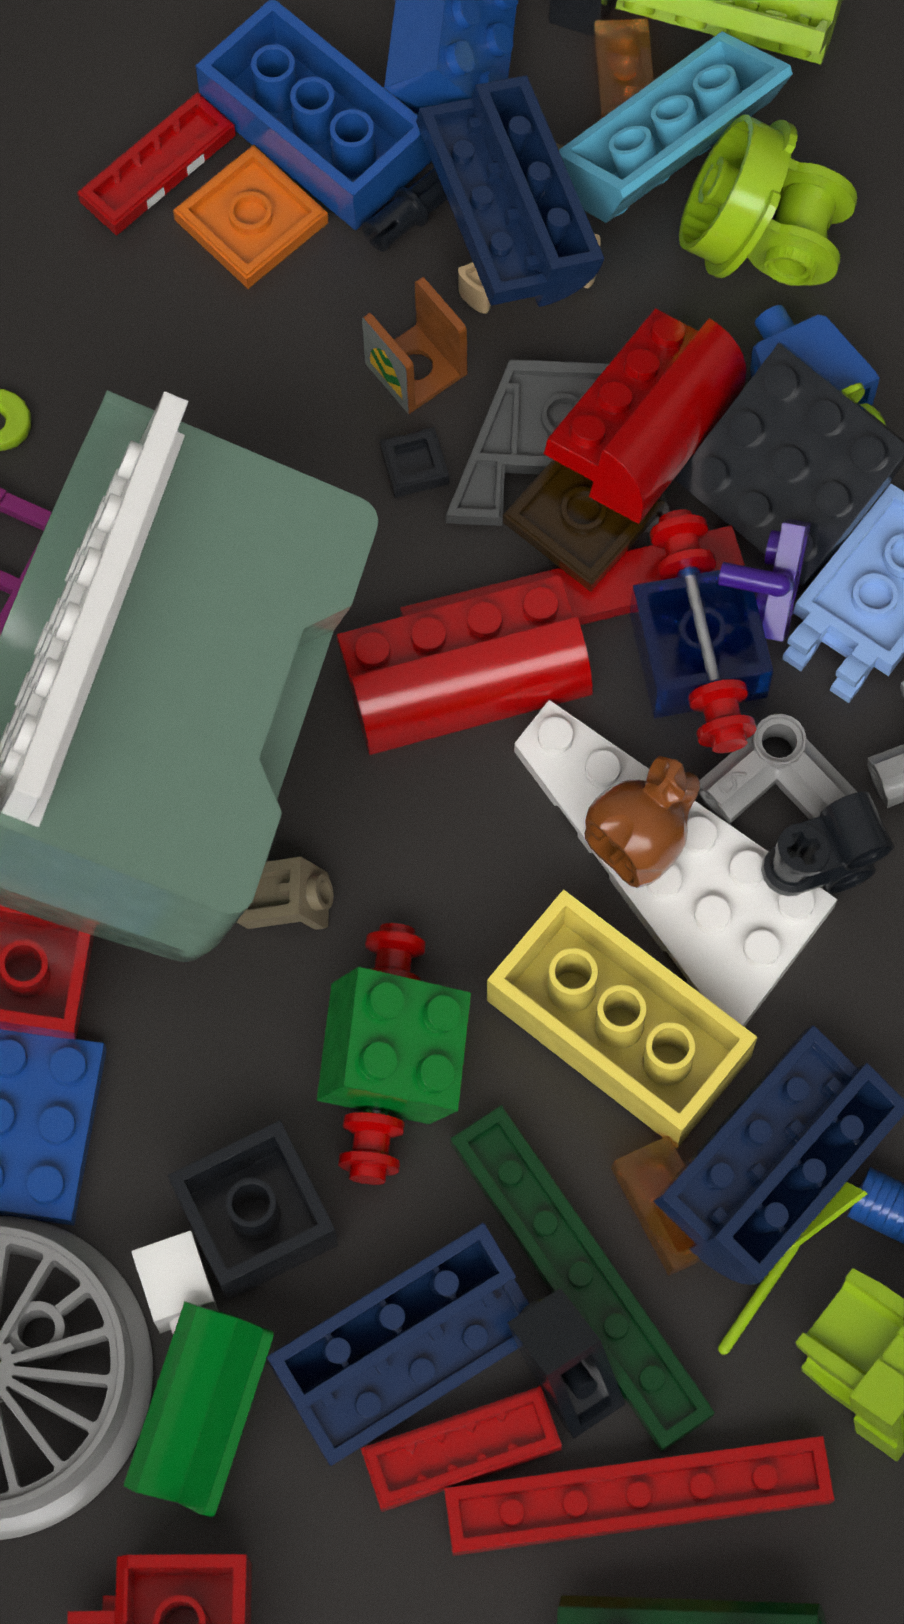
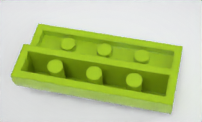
M617 0L615 9L714 36L723 31L751 46L822 64L834 31L842 0Z

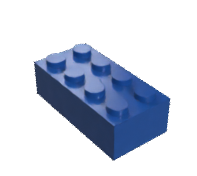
M276 0L266 2L195 65L200 95L235 125L237 133L249 143L255 145L273 163L355 231L385 205L398 189L404 187L431 162V157L416 123L418 115Z
M396 0L384 88L418 114L420 108L471 99L477 84L508 79L511 51L513 50L516 7L519 0Z

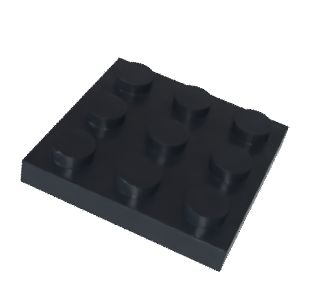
M778 343L675 480L725 522L732 525L737 532L764 554H766L771 530L781 531L782 523L785 520L793 519L811 523L799 581L803 586H809L903 467L904 440L788 346Z

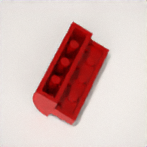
M655 308L548 437L544 455L593 481L589 495L590 498L639 524L743 390L747 370L740 347L722 326L710 318L698 331Z
M560 575L337 634L338 646L353 693L355 709L369 755L539 710L549 700L557 705L592 695L593 691L591 668L578 617L573 616Z

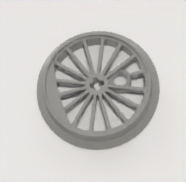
M0 1216V1316L10 1254L34 1258L41 1262L0 1330V1403L5 1402L53 1465L54 1470L44 1478L23 1488L21 1487L0 1405V1453L9 1485V1490L6 1493L0 1494V1540L25 1536L53 1526L79 1511L106 1488L123 1467L137 1443L149 1409L153 1385V1356L147 1324L136 1297L118 1270L98 1250L76 1235L45 1222L14 1216ZM54 1267L70 1276L80 1285L55 1305V1307L43 1301H34ZM87 1298L93 1299L103 1318V1327L70 1337L69 1327L63 1317ZM42 1317L54 1322L55 1333L48 1344L35 1348L24 1345L23 1331L30 1321ZM109 1341L111 1365L110 1372L107 1375L37 1368L55 1362L64 1353ZM22 1379L108 1388L98 1419L91 1422L19 1381ZM14 1392L89 1432L85 1441L67 1461H62L13 1398Z

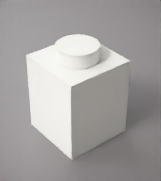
M191 1230L131 1251L153 1321L160 1333L171 1330L172 1334H174L184 1301L218 1311Z

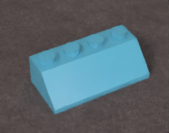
M721 31L559 149L584 211L605 223L624 213L639 198L654 187L666 182L673 173L696 156L709 150L711 145L718 141L734 120L744 114L752 117L753 114L770 103L792 76L791 66Z

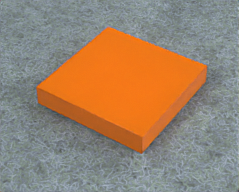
M252 145L173 210L175 221L247 289L328 223V213L255 145Z

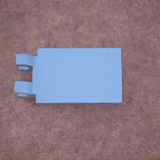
M892 483L796 602L793 614L804 621L788 638L787 644L790 646L782 657L784 661L802 671L817 651L821 642L846 657L836 671L835 675L838 678L832 684L830 691L847 703H850L874 667L889 677L904 657V491Z

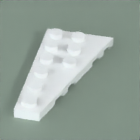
M549 700L514 743V752L553 805L560 808L578 832L577 837L588 852L593 853L607 871L609 880L661 950L668 953L686 977L687 984L745 1027L834 909L837 899L822 888L813 889L797 896H784L770 889L764 881L761 872L762 861L768 851L696 801L692 804L688 814L687 841L683 852L676 862L658 880L648 886L635 888L627 884L590 848L585 839V819L589 806L606 789L626 780L646 781L649 769Z

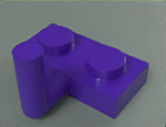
M787 519L782 523L781 531L771 530L766 548L765 564L773 565V572L727 562L722 563L718 585L758 593L753 621L762 622L761 638L783 642L789 635L811 523Z

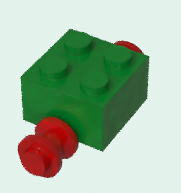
M399 923L381 924L379 931L366 935L365 947L376 954L374 968L357 967L331 983L317 1101L363 1110V1112L349 1113L344 1116L343 1127L354 1134L352 1150L339 1155L338 1166L350 1172L349 1179L351 1181L368 1185L385 1184L386 1176L399 1173L400 1161L389 1155L391 1138L404 1134L405 1123L401 1119L431 1124L457 1112L459 1107L471 992L423 982L419 976L411 973L412 958L422 956L425 953L426 942L415 935L414 928Z

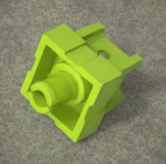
M852 1268L845 1277L846 1281L835 1298L806 1334L802 1333L796 1341V1346L808 1356L801 1369L827 1394L856 1414L853 1420L857 1434L898 1462L904 1454V1299L882 1283Z

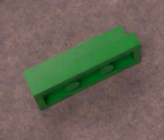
M184 1301L123 1485L124 1487L136 1493L179 1503L200 1515L213 1517L216 1514L274 1334L272 1330L234 1315Z

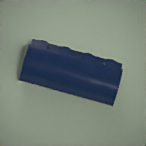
M527 75L477 84L471 99L419 109L416 120L417 126L491 306L535 297L538 307L546 306L572 295L595 277L605 258Z
M812 1025L802 1032L653 1202L695 1242L689 1250L706 1265L735 1282L746 1285L760 1283L904 1115V1099L868 1063L857 1068L832 1042Z
M484 1223L469 1230L267 1356L266 1359L285 1394L330 1466L518 1349L507 1322L520 1315L521 1311L529 1303L514 1279L516 1275Z

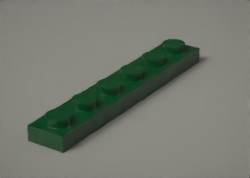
M502 1105L450 1138L451 1146L551 1292L553 1293L561 1288L599 1337L621 1394L660 1451L663 1452L711 1419L715 1414L714 1410Z

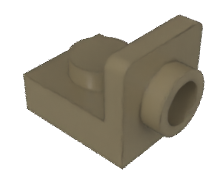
M301 856L267 861L254 899L236 923L247 929L302 922L314 930L328 928L329 909L333 904L334 898L328 872Z

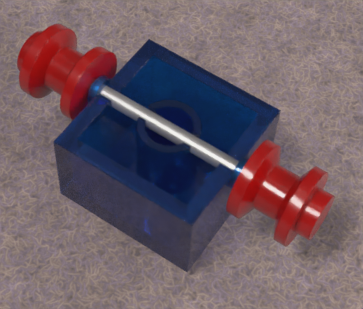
M674 510L662 515L659 518V523L650 530L652 544L657 548L665 549L667 555L658 564V572L662 580L633 585L630 617L654 718L693 711L704 712L706 723L696 732L698 743L705 747H712L715 753L734 752L745 747L748 743L747 739L757 730L753 717L741 715L739 703L768 698L774 672L754 592L718 585L721 570L713 571L717 565L715 554L711 550L702 549L699 542L708 533L706 519L700 515H694L690 510Z

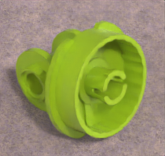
M744 114L728 126L706 158L686 202L680 224L679 242L684 250L705 259V267L710 275L720 279L725 278L733 273L746 258H749L750 262L758 270L773 280L786 285H819L830 281L837 274L840 254L835 245L827 239V231L832 224L841 223L852 216L857 203V192L844 176L830 168L814 163L797 162L791 159V154L795 149L798 137L796 127L785 120H778L769 126ZM777 210L775 219L773 220L772 217L775 211Z

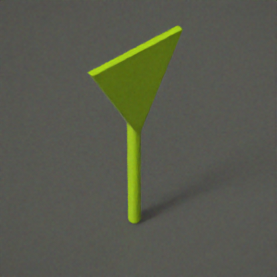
M848 1182L842 1186L762 1280L719 1344L718 1351L720 1354L726 1355L730 1352L800 1248V1245L868 1194L867 1192Z

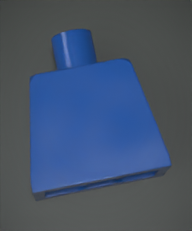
M776 305L765 310L757 317L755 326L764 340L758 342L753 347L750 363L751 378L776 345L782 343L841 390L861 382L864 385L865 394L858 404L867 403L873 405L880 379L878 374L826 316L816 315L795 325L784 306Z

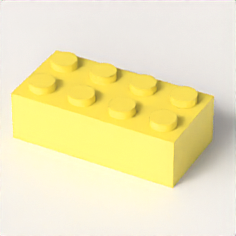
M564 889L487 979V1001L677 1149L750 1060L757 1041L756 1035Z

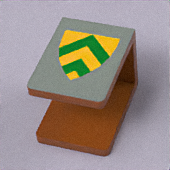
M424 277L415 281L416 325L396 339L389 335L370 312L362 317L365 364L408 415L467 375V328ZM420 354L427 357L433 366L430 374L423 379L414 380V364L408 357L409 355Z

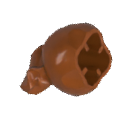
M659 755L652 763L646 781L626 780L609 787L596 797L587 811L585 839L590 848L630 886L639 888L652 884L676 862L683 852L688 835V814L700 789L698 776L691 772H684L683 764L678 760Z

